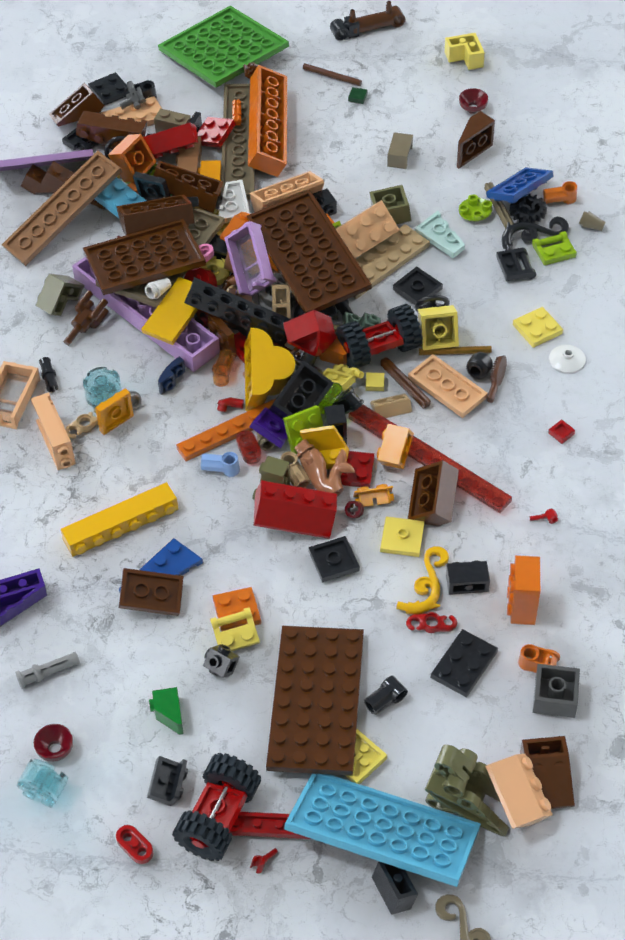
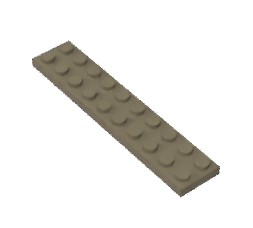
M224 84L223 118L232 119V101L239 99L241 101V125L234 126L222 145L221 181H223L220 191L221 200L226 182L243 180L247 200H251L249 193L255 190V169L248 166L250 84Z

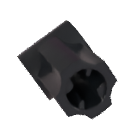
M392 675L382 682L379 689L364 699V704L372 714L377 715L391 703L396 704L403 700L408 690Z

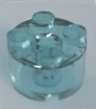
M107 367L94 368L83 379L86 401L93 409L122 390L119 374L113 369L112 371L108 370Z
M30 759L17 782V787L23 790L22 794L31 800H34L35 797L42 799V804L52 808L59 799L69 778L62 771L58 775L54 771L56 767L42 760Z

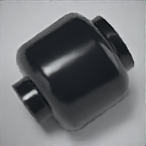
M477 352L467 362V372L475 379H483L492 370L493 361L488 354Z

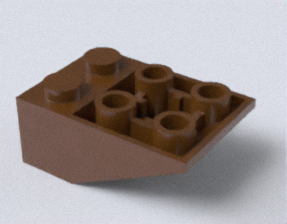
M565 736L522 740L520 754H526L532 761L533 772L542 784L541 790L544 797L549 800L551 809L575 807L570 759Z

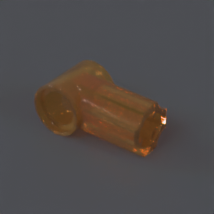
M229 349L220 351L217 362L212 367L213 383L219 387L226 386L229 383V375L236 359V354Z

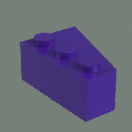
M40 568L0 580V627L47 596Z

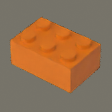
M515 555L514 564L510 563V575L507 586V615L511 616V624L535 625L541 592L540 557Z

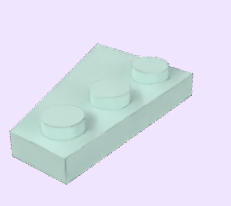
M439 211L415 227L417 233L452 258L465 249L463 241L455 231L449 228L448 222L441 218Z

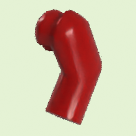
M232 397L221 399L217 403V410L226 412L227 406L243 409L244 400Z

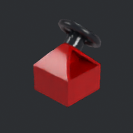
M313 310L283 323L288 344L304 351L301 359L293 356L295 364L300 365L305 361L322 374V370L314 366L317 357L325 352L337 337L332 318Z

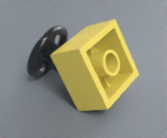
M431 295L415 303L414 308L418 312V322H420V329H422L423 343L421 347L423 350L459 346L457 310L454 305L449 306L450 301L445 296ZM436 300L443 301L444 304L437 303Z

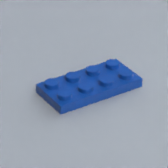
M525 167L488 190L486 196L488 199H494V201L515 203L518 199L527 196L529 192L536 190L540 185L547 183L548 180L553 178V171Z

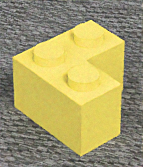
M476 33L445 38L444 53L448 62L464 60L468 70L484 67L485 52Z

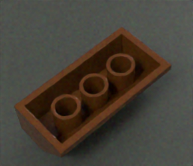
M184 194L116 206L125 235L184 219L188 227L190 224H194L192 203Z

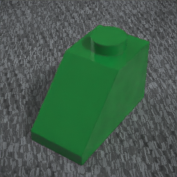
M177 687L153 690V699H149L150 712L155 711L156 720L177 734H183Z

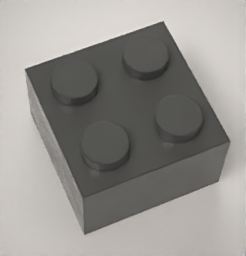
M538 664L535 676L532 713L575 718L578 706L580 669Z

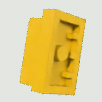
M334 425L300 430L303 440L307 439L309 444H313L323 455L326 462V470L332 469L335 465V460L341 449H344L348 458L349 448Z

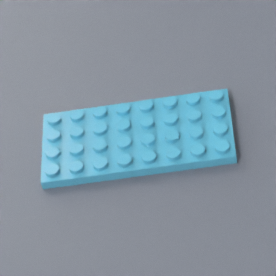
M312 774L286 820L284 830L457 887L477 838L481 823L329 774Z

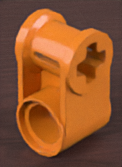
M527 644L521 649L518 664L521 669L536 673L538 664L556 666L560 660V654L554 650Z

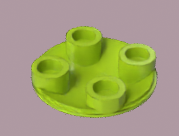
M475 194L469 195L468 199L459 205V214L469 221L484 220L491 215L493 210L491 201L480 198Z

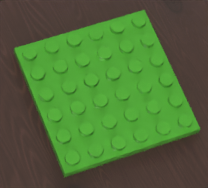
M231 5L158 44L159 51L216 88L243 73L244 64L248 65V63L252 62L259 64L289 47L288 40Z

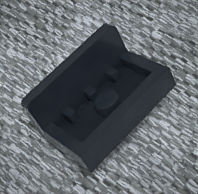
M159 756L155 762L147 798L168 806L180 800L184 790L181 787L182 782L188 774V768H186L187 760L183 759L178 763Z

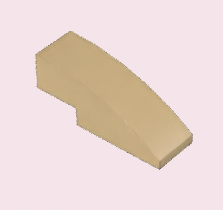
M272 284V311L291 319L289 286L287 284Z

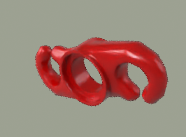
M430 612L427 614L411 615L408 617L406 625L408 629L414 631L415 627L412 626L411 622L418 621L420 624L416 627L417 630L436 633L452 631L456 628L458 622L453 615H450L449 619L452 621V624L446 625L444 621L447 619V616H439L437 613ZM433 619L438 624L436 626H429L426 622Z

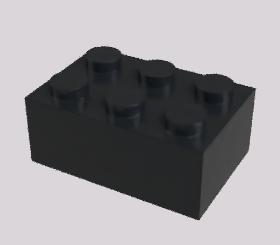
M303 361L272 403L269 410L283 419L315 405L318 406L334 382Z

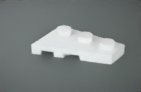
M243 180L225 183L218 216L224 217L225 223H229L240 212L250 214Z

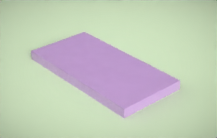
M93 149L0 160V171L30 168L32 164L37 167L51 165L53 161L58 164L86 161L94 153Z

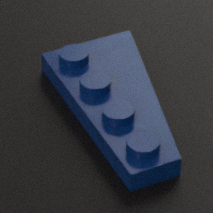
M173 538L139 570L184 575L193 566L196 565L198 567L203 564V559Z

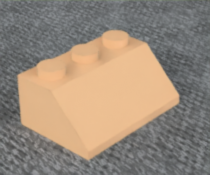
M516 754L485 766L512 829L531 826L552 816L551 804L544 797L541 790L542 784L535 776L532 769V761L526 754Z

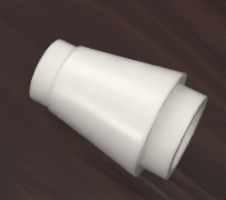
M165 278L149 282L145 287L147 297L158 299L171 288V281Z

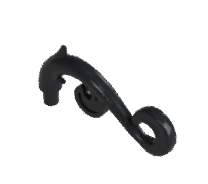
M558 216L551 219L549 223L550 229L530 222H518L512 225L508 222L502 234V247L505 250H511L513 246L512 241L515 239L512 238V235L519 230H523L521 239L525 243H532L533 239H537V231L555 236L559 235L560 232L566 231L567 233L569 224L564 218ZM555 224L560 225L562 228V230L560 231H553L550 229H552L553 225Z

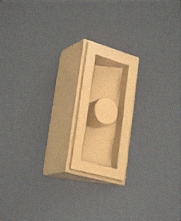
M405 393L370 402L377 420L412 412L410 398Z

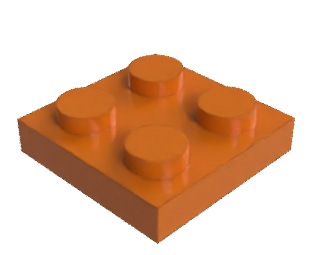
M252 587L212 595L218 618L242 612L245 608L250 607L254 624H261ZM246 619L220 626L222 632L248 623Z

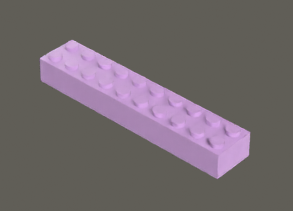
M86 257L72 265L75 280L84 284V288L91 291L99 300L106 299L108 307L142 332V327L155 311V307L116 293L103 296L100 287L96 286V278ZM193 318L173 345L146 335L174 358L180 356L184 360L185 366L193 372L220 353L219 338Z

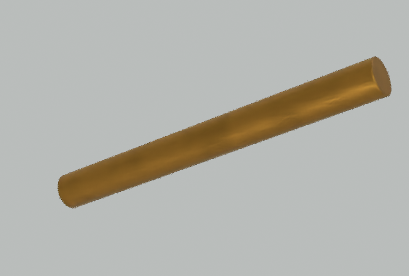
M492 346L449 347L431 350L419 348V355L492 353Z

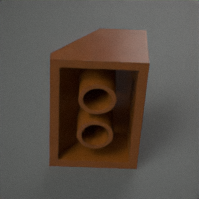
M443 460L416 468L408 519L425 521V525L433 526L452 522L459 469Z

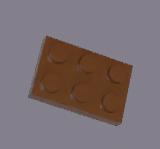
M123 568L118 608L179 616L184 576Z

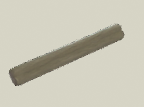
M492 182L485 183L484 189L487 192L495 186ZM490 199L505 229L508 222L511 225L514 224L503 201Z

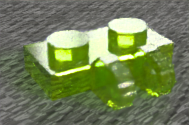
M334 383L320 401L318 407L322 415H324V407L332 406L337 399L336 397L341 393L342 386L339 383Z

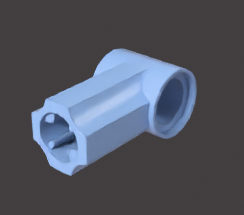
M226 452L223 455L204 453L201 457V470L223 472L228 477H234L240 472L238 456L234 452Z

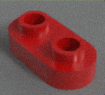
M124 825L117 830L116 840L118 845L134 862L145 864L152 859L153 848L151 843L134 826ZM126 837H131V840L125 841L124 839ZM142 851L146 852L143 856L138 855Z

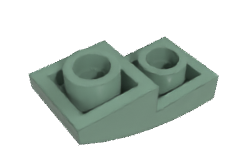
M345 312L342 321L343 325L357 321L365 329L380 324L381 318L365 312L362 317Z

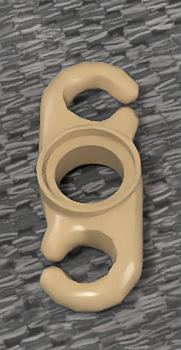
M93 412L78 416L65 429L69 438H76V434H70L71 430H77V435L90 432L98 425L97 417L93 416ZM83 421L90 422V424L87 426L80 425V423Z

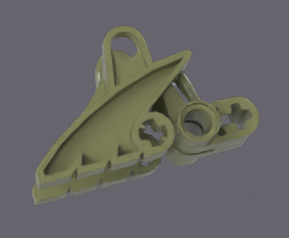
M443 745L425 787V791L428 792L425 799L426 803L437 810L457 813L468 820L481 823L480 827L500 836H506L509 827L483 802L485 795L500 802L485 767L487 765L478 762L477 754L469 749L462 748L459 750L452 745Z

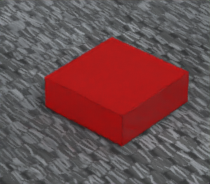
M561 419L549 429L548 434L563 444L575 434V429Z

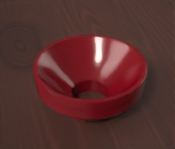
M466 89L459 95V104L469 113H476L486 108L488 95L480 89Z
M46 725L36 733L33 742L34 749L43 760L59 761L65 758L72 750V734L64 725ZM52 744L61 745V749L58 752L53 753L49 751V747Z

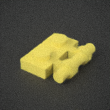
M335 364L333 369L327 368L322 372L324 376L334 382L331 388L340 391L347 390L356 382L355 379H362L364 377V372L355 367L348 368L345 364Z

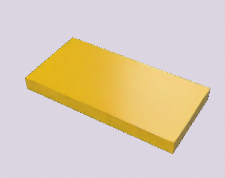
M178 277L160 305L157 306L142 327V333L171 345L176 342L198 311L197 308L184 303L192 284L191 281Z

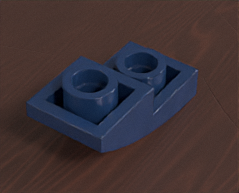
M180 356L165 368L158 379L159 393L161 395L176 386L175 379L185 373L184 360Z

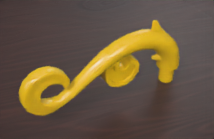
M434 546L426 550L424 563L429 577H419L414 584V590L419 595L428 594L429 589L426 587H430V596L423 602H419V600L415 603L398 601L396 609L406 611L407 614H422L440 607V604H436L440 596V583L429 559L432 555L440 557L439 561L434 562L435 567H442L447 564L449 554L444 548Z

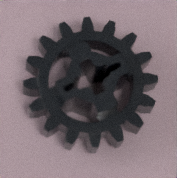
M529 193L528 196H524L518 199L517 202L510 204V216H514L513 220L519 219V222H541V218H545L547 211L546 202H542L543 198L538 199L537 195L531 196Z

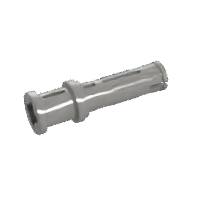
M73 652L43 665L34 664L32 668L22 672L16 671L15 673L19 685L23 689L25 685L36 681L41 682L43 677L80 664L77 653Z

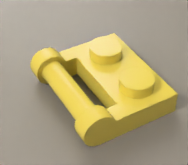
M250 607L245 608L242 612L218 619L216 617L210 619L218 645H226L231 651H235L260 643ZM243 619L247 620L248 624L220 632V626Z

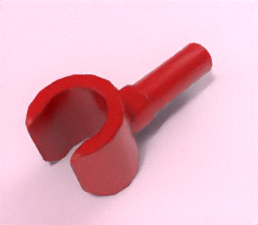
M552 508L548 509L544 514L529 516L530 521L548 519L550 524L558 521V515Z
M274 848L264 856H254L250 868L257 866L256 873H262L265 863L277 854L278 850Z

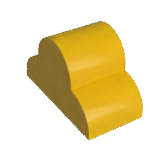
M258 328L250 329L244 344L245 411L265 404L268 396L280 394L295 370L293 355L283 347L273 346L271 337L265 331Z

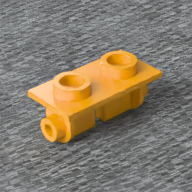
M380 484L372 489L360 487L357 488V491H354L353 497H358L355 501L361 502L364 507L373 506L374 498H376L377 505L391 504V501H394V495L390 494L393 486Z

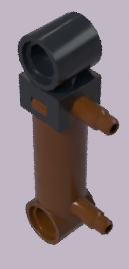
M387 1L386 11L357 18L355 10L351 9L349 16L344 17V21L342 19L333 20L330 23V30L336 40L342 41L347 37L349 39L359 37V33L388 26L400 27L405 23L406 19L398 6H392L391 1Z

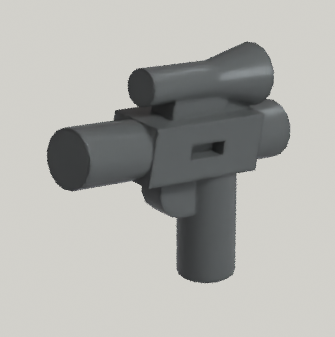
M128 81L129 94L126 95L125 101L119 103L120 107L124 109L133 104L135 109H139L141 107L140 103H145L146 99L142 94L141 88L137 87L136 91L133 82Z

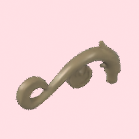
M446 894L437 900L435 904L436 914L445 921L456 919V914L448 913L445 909L446 906L454 904L458 907L460 940H491L490 934L482 928L468 931L466 910L458 896Z

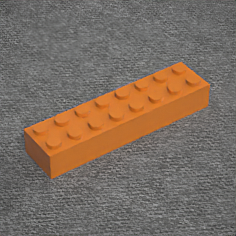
M258 65L250 78L248 166L278 177L287 165V76Z

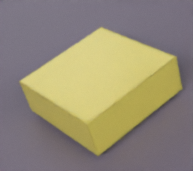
M366 372V391H384L385 373Z

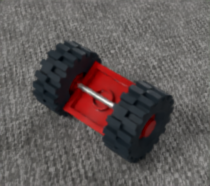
M403 304L389 309L386 322L365 329L357 321L338 326L336 328V335L347 353V366L349 368H359L368 365L371 362V355H376L396 347L401 352L421 347L423 343L422 329H420L418 317L414 314V310L411 309L410 305Z
M218 753L212 756L202 776L205 779L206 786L192 811H184L173 830L172 836L176 842H179L178 845L185 847L186 851H191L195 856H201L202 859L206 860L208 858L209 861L222 860L232 840L230 831L244 803L251 802L261 783V775H258L259 772L257 770H253L252 765H247L243 759L239 760L234 755L230 757L226 753L224 755Z

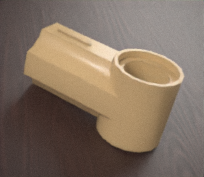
M290 451L283 453L281 460L292 463L290 464V482L293 486L306 488L311 481L298 462L297 455Z

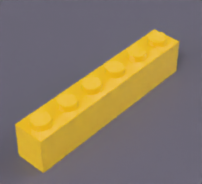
M163 483L61 528L62 539L72 557L83 554L89 549L101 546L107 541L119 538L127 532L137 530L145 524L155 522L163 516L174 513L178 510L177 498L168 483Z

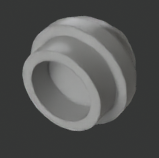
M129 391L132 408L136 409L141 405V396L136 391Z

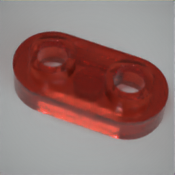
M250 431L238 433L236 443L243 460L248 464L258 463L262 455L255 435Z

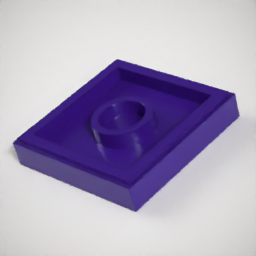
M266 407L250 425V428L279 448L288 440L284 420Z

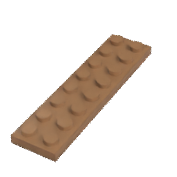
M97 151L1 245L26 266L122 172L121 168Z

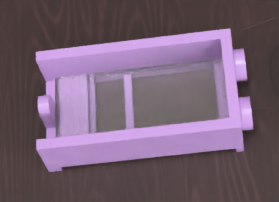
M252 221L244 223L242 227L232 231L231 234L225 237L239 294L253 296L276 282L263 239L262 226Z

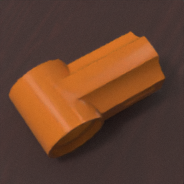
M567 181L561 187L543 189L544 202L546 204L560 201L566 204L576 202L577 184Z

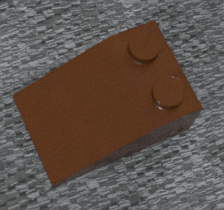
M84 82L49 115L59 127L79 121L84 111L100 113L105 105Z
M482 111L469 118L459 139L457 152L458 169L493 146L495 120Z

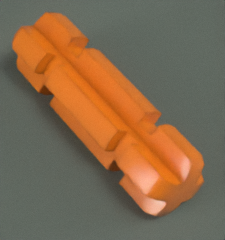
M239 99L233 100L232 119H234L236 125H241V101Z

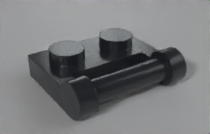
M525 248L496 253V258L506 281L523 278L533 279L536 277V271L531 267ZM517 257L521 259L524 270L521 269Z

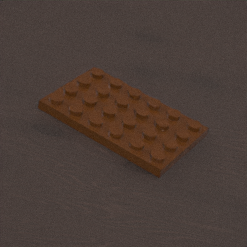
M184 219L83 247L84 255L103 296L206 266V260Z

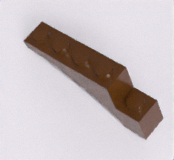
M54 161L47 172L32 164L25 175L21 187L33 194L55 193L74 173ZM95 199L90 203L102 210H105V207L102 206Z

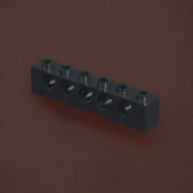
M194 277L187 293L185 304L249 331L251 328L261 329L271 337L272 341L285 346L287 337L283 323L292 319Z

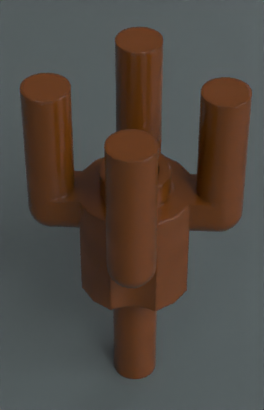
M87 290L75 306L78 314L71 322L74 328L63 341L66 345L69 346L79 332L86 333L90 327L95 329L101 324L109 313L108 309L105 308L108 304L106 299L103 298L92 311L91 308L94 302L90 298L93 296V293Z

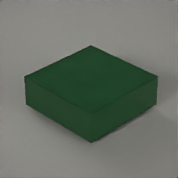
M352 87L348 96V102L364 104L368 90Z

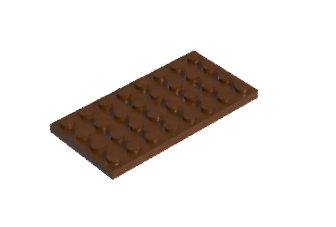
M310 190L247 215L248 222L252 221L262 226L261 231L267 253L305 314L313 310L319 312L372 289L371 282Z
M282 626L266 771L353 776L364 629Z

